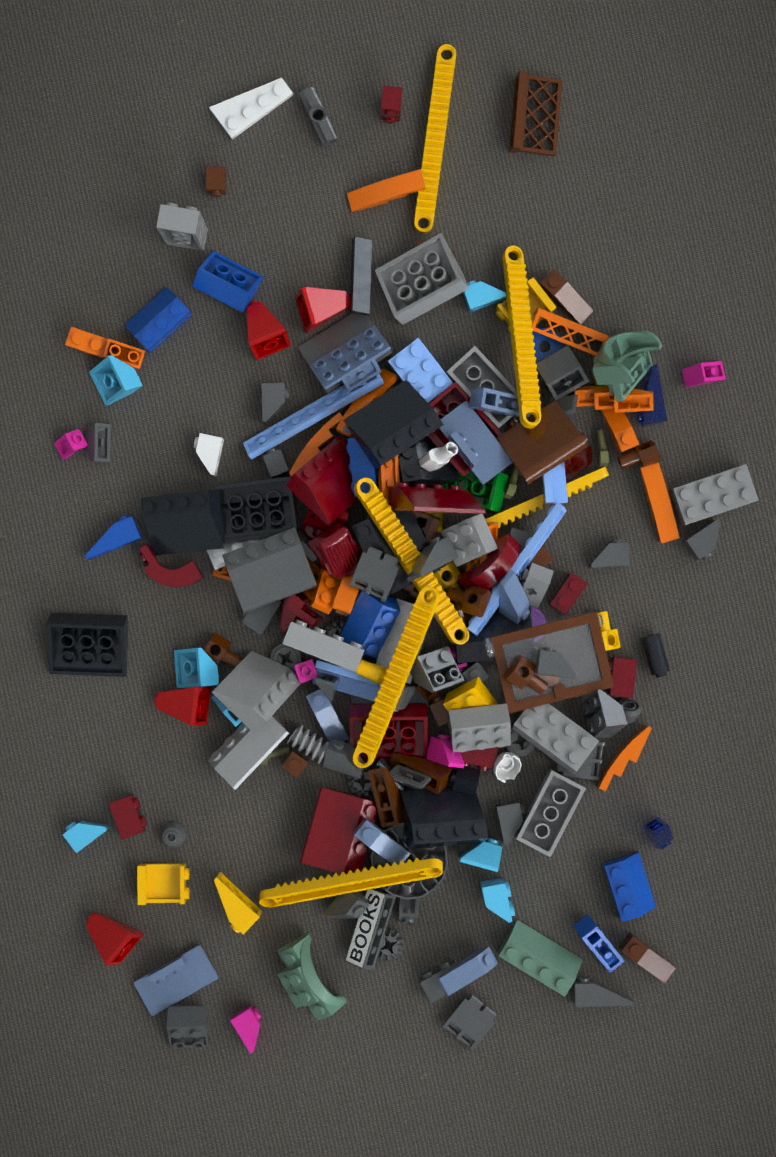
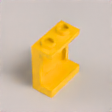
M534 277L527 282V292H529V307H531L530 314L531 321L533 322L536 308L553 313L557 307ZM506 299L496 306V314L501 321H506L510 332ZM539 317L537 324L544 319Z
M140 863L137 866L138 905H146L147 903L185 904L186 899L190 897V889L186 887V880H189L190 872L189 868H186V863Z

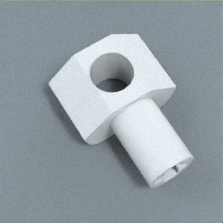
M449 442L443 447L434 448L426 452L419 459L420 467L429 472L440 469L450 461L451 457L457 454L458 448L456 444Z

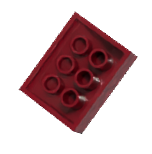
M455 381L433 400L430 405L441 420L463 402L467 401L470 403V397ZM473 409L497 439L501 435L500 431L481 410ZM439 428L427 436L437 448L449 443ZM458 453L450 458L449 462L462 477L471 471Z
M340 435L296 471L286 485L328 526L359 499L358 496L354 497L351 489L353 480L352 474L349 471L350 456L346 449L347 442Z
M397 483V486L389 487V505L391 510L485 514V509L468 490H461V486H449V489H443V485H432V488H426V484H414V487H408V483Z
M350 704V744L354 749L357 747V742L360 739V734L363 732V727L366 725V720L369 717L373 704ZM408 704L405 709L393 713L375 759L381 756L389 765L393 753L426 759L427 704ZM363 752L360 753L359 756L363 759L365 763H367V754Z
M320 787L300 863L339 874L342 872L348 874L349 870L355 873L356 869L362 872L368 846L355 837L353 831L365 817L375 824L378 814L376 801L369 797Z

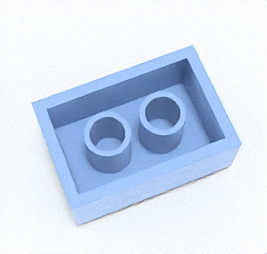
M419 338L388 361V366L397 375L401 382L407 380L429 404L453 384Z

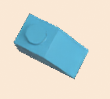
M475 280L468 282L469 289L462 292L469 312L506 299L505 292L481 281L476 283Z
M74 821L65 828L67 832L63 836L73 850L78 853L108 830L110 826L108 824L80 821L76 824Z

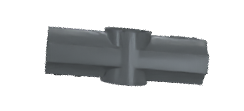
M314 87L302 90L299 96L322 146L333 144L338 138ZM320 113L323 115V118L315 120L313 118L314 115Z

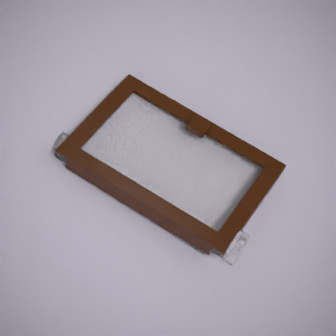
M597 612L586 613L484 639V647L488 658L494 657L504 701L505 704L507 703L509 713L614 687L600 626H603L601 615H597ZM543 647L555 648V652L561 653L577 675L576 679L536 674L548 683L546 690L542 694H539L528 685L521 690L504 678L518 655H522L536 665L537 651L543 650ZM520 668L519 674L522 677L523 670Z

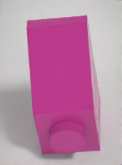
M722 361L699 363L682 369L686 388L726 380Z
M438 734V737L430 736L426 759L448 767L464 768L465 764L461 752L453 753L449 735Z
M252 1004L233 1015L230 1020L250 1054L254 1052L262 1021L260 1019L262 1018L260 1011L257 1007L254 1008Z

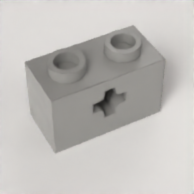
M534 563L531 564L529 570H524L521 578L524 581L519 582L530 602L529 605L536 608L539 607L550 585L553 570Z

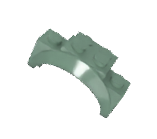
M642 330L623 332L607 339L593 359V376L596 378L597 385H607L610 393L615 395L616 402L624 401L653 366L650 351L662 348L659 338L650 331Z
M306 933L294 942L284 945L277 950L286 966L277 975L296 1008L308 1006L314 1018L316 1017L319 1021L332 1016L347 1000L345 997H340V995H332L320 981L310 955L312 938L309 933Z

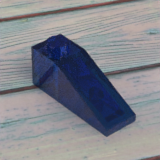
M655 364L650 368L644 391L653 392V411L637 412V420L639 423L641 422L642 427L661 424L667 421L658 364Z
M658 817L642 826L656 849H664L671 844L670 841L673 840L670 826Z

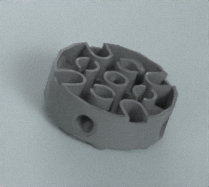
M404 822L384 828L382 831L408 850L414 860L415 858L419 860L433 858L441 860L443 862V873L434 878L382 888L392 896L406 900L422 898L435 890L446 874L448 866L446 846L407 849ZM372 850L371 864L375 869H377L378 865L385 867L386 863L392 866L389 861Z

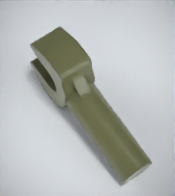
M598 430L596 433L599 448L600 466H608L609 456L608 450H606L604 430Z
M515 464L504 493V498L511 499L514 496L517 488L516 482L519 471Z
M289 746L274 749L260 764H267L270 757L290 754Z

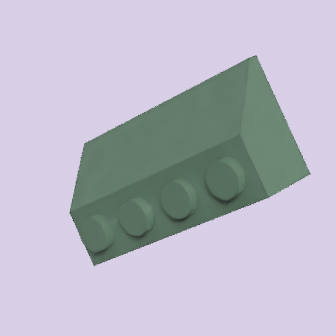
M518 919L497 951L500 958L564 997L573 985L583 961L582 958Z

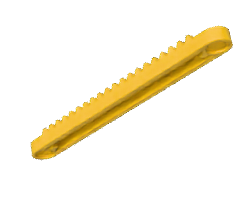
M444 44L438 49L421 168L426 189L418 191L414 227L421 234L429 233L434 222L456 60V50L449 44ZM443 51H450L452 57L449 60H445L441 54ZM427 219L429 226L427 228H420L418 225L419 220Z
M509 246L505 250L502 260L519 417L521 424L531 429L536 427L541 421V401L539 399L540 387L538 386L539 379H537V364L535 363L534 335H532L533 328H531V307H529V292H527V271H525L526 264H524L522 250L517 246ZM508 253H515L517 260H511ZM526 414L534 415L535 422H529L526 419Z
M603 467L567 483L568 498L571 497V493L576 495L578 490L583 492L585 487L590 489L592 483L609 476L607 468ZM544 494L485 520L487 523L497 522L499 529L501 524L506 526L508 520L513 523L515 517L519 520L522 518V514L526 517L529 515V511L533 514L536 512V508L540 511L543 509V505L546 508L550 505H545Z
M370 478L359 479L354 485L356 495L409 576L421 553L417 550L416 545L413 544V540L409 538L408 533L404 530V526L400 524V520L396 517L395 512L391 510V506L388 505L387 500L383 497V493L379 491L373 480ZM363 482H366L370 487L368 493H363L360 490V485ZM431 571L412 580L418 592L424 587H435L438 589L440 600L434 612V617L452 643H466L469 639V631L462 621V617L458 615V611L455 610L454 605L450 602V598L446 596V592L437 582L438 580L434 577L433 572ZM427 591L425 593V600L431 602L434 599V594L432 591ZM458 629L463 632V638L459 641L454 637V633Z
M424 587L421 589L416 602L413 604L410 617L404 626L401 639L398 641V646L392 656V661L389 663V668L383 678L384 681L380 685L381 688L377 693L375 703L372 705V710L369 713L366 725L363 727V732L360 734V739L353 754V762L359 768L369 767L374 762L439 603L440 593L435 587ZM427 591H432L434 594V599L431 602L425 600V593ZM360 753L367 754V763L360 762Z
M415 858L414 862L408 859L407 863H404L402 860L399 865L396 862H393L392 866L386 863L385 867L378 865L377 869L371 866L370 870H367L365 867L362 872L356 869L355 873L349 870L348 874L342 872L340 876L335 873L333 877L328 874L326 878L320 876L318 880L315 877L311 881L306 878L304 882L298 880L297 884L294 881H291L290 885L285 882L282 887L280 884H277L275 888L262 890L259 894V904L268 908L434 878L442 875L443 862L434 858L426 860Z

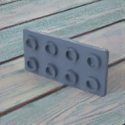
M373 325L312 363L310 368L325 390L342 380L346 389L350 392L381 372L375 359L389 351L391 347L376 326Z
M467 401L441 419L444 425L439 428L449 442L456 444L458 448L457 453L481 484L488 482L513 462L476 412L469 408Z
M198 945L136 980L134 986L150 1014L154 1016L217 980L219 976L203 947Z

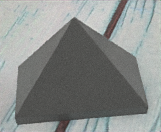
M92 423L85 436L88 446L84 449L92 461L109 463L111 424Z
M321 673L315 679V683L331 702L333 701L340 677Z
M396 765L389 772L394 780L412 790L422 789L431 781L430 776L401 765Z

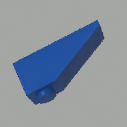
M125 515L118 518L119 522L114 523L85 555L86 559H93L143 539L135 517Z
M588 914L573 925L583 941L610 973L625 962Z

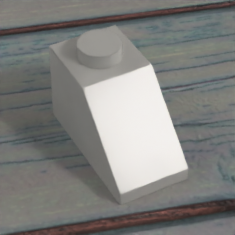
M200 433L199 437L195 438L194 448H196L197 455L210 475L216 477L224 439Z

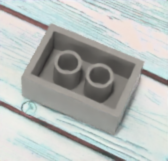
M507 703L449 710L450 738L453 753L511 745V722Z

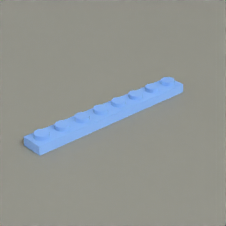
M377 374L350 392L343 385L243 442L248 456L251 460L383 385L382 377L380 374Z
M557 502L555 506L550 507L547 512L548 516L544 522L541 521L537 525L534 536L527 539L524 550L521 553L519 552L516 562L501 582L511 571H514L519 579L567 510L562 504ZM500 583L492 588L491 598L482 617L473 616L468 623L469 627L467 629L476 636L479 635L499 607Z

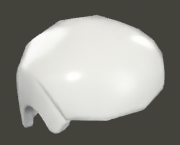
M503 752L496 757L493 771L496 778L505 783L508 779H515L521 770L522 764L519 757L514 753Z

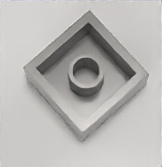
M483 514L470 517L441 531L443 538L449 536L458 555V558L453 560L456 567L498 549Z

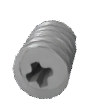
M301 724L295 729L286 744L293 741V748L299 745V752L306 749L305 756L312 753L311 760L318 757L319 764L325 756L329 742L327 741L322 744V737L315 740L316 733L309 736L310 729L303 732V725Z

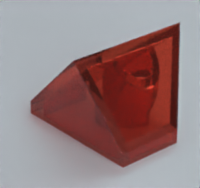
M588 446L564 462L566 483L587 467L592 466V447Z

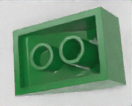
M472 471L464 477L458 472L459 482L443 484V489H449V486H461V490H468L485 510L500 513L508 475L500 472L485 484H481Z

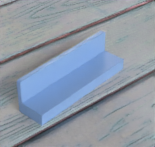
M563 462L542 475L545 505L568 502L565 465Z
M317 660L315 665L317 675L325 673L340 677L337 691L375 702L381 684H375V682L346 668Z

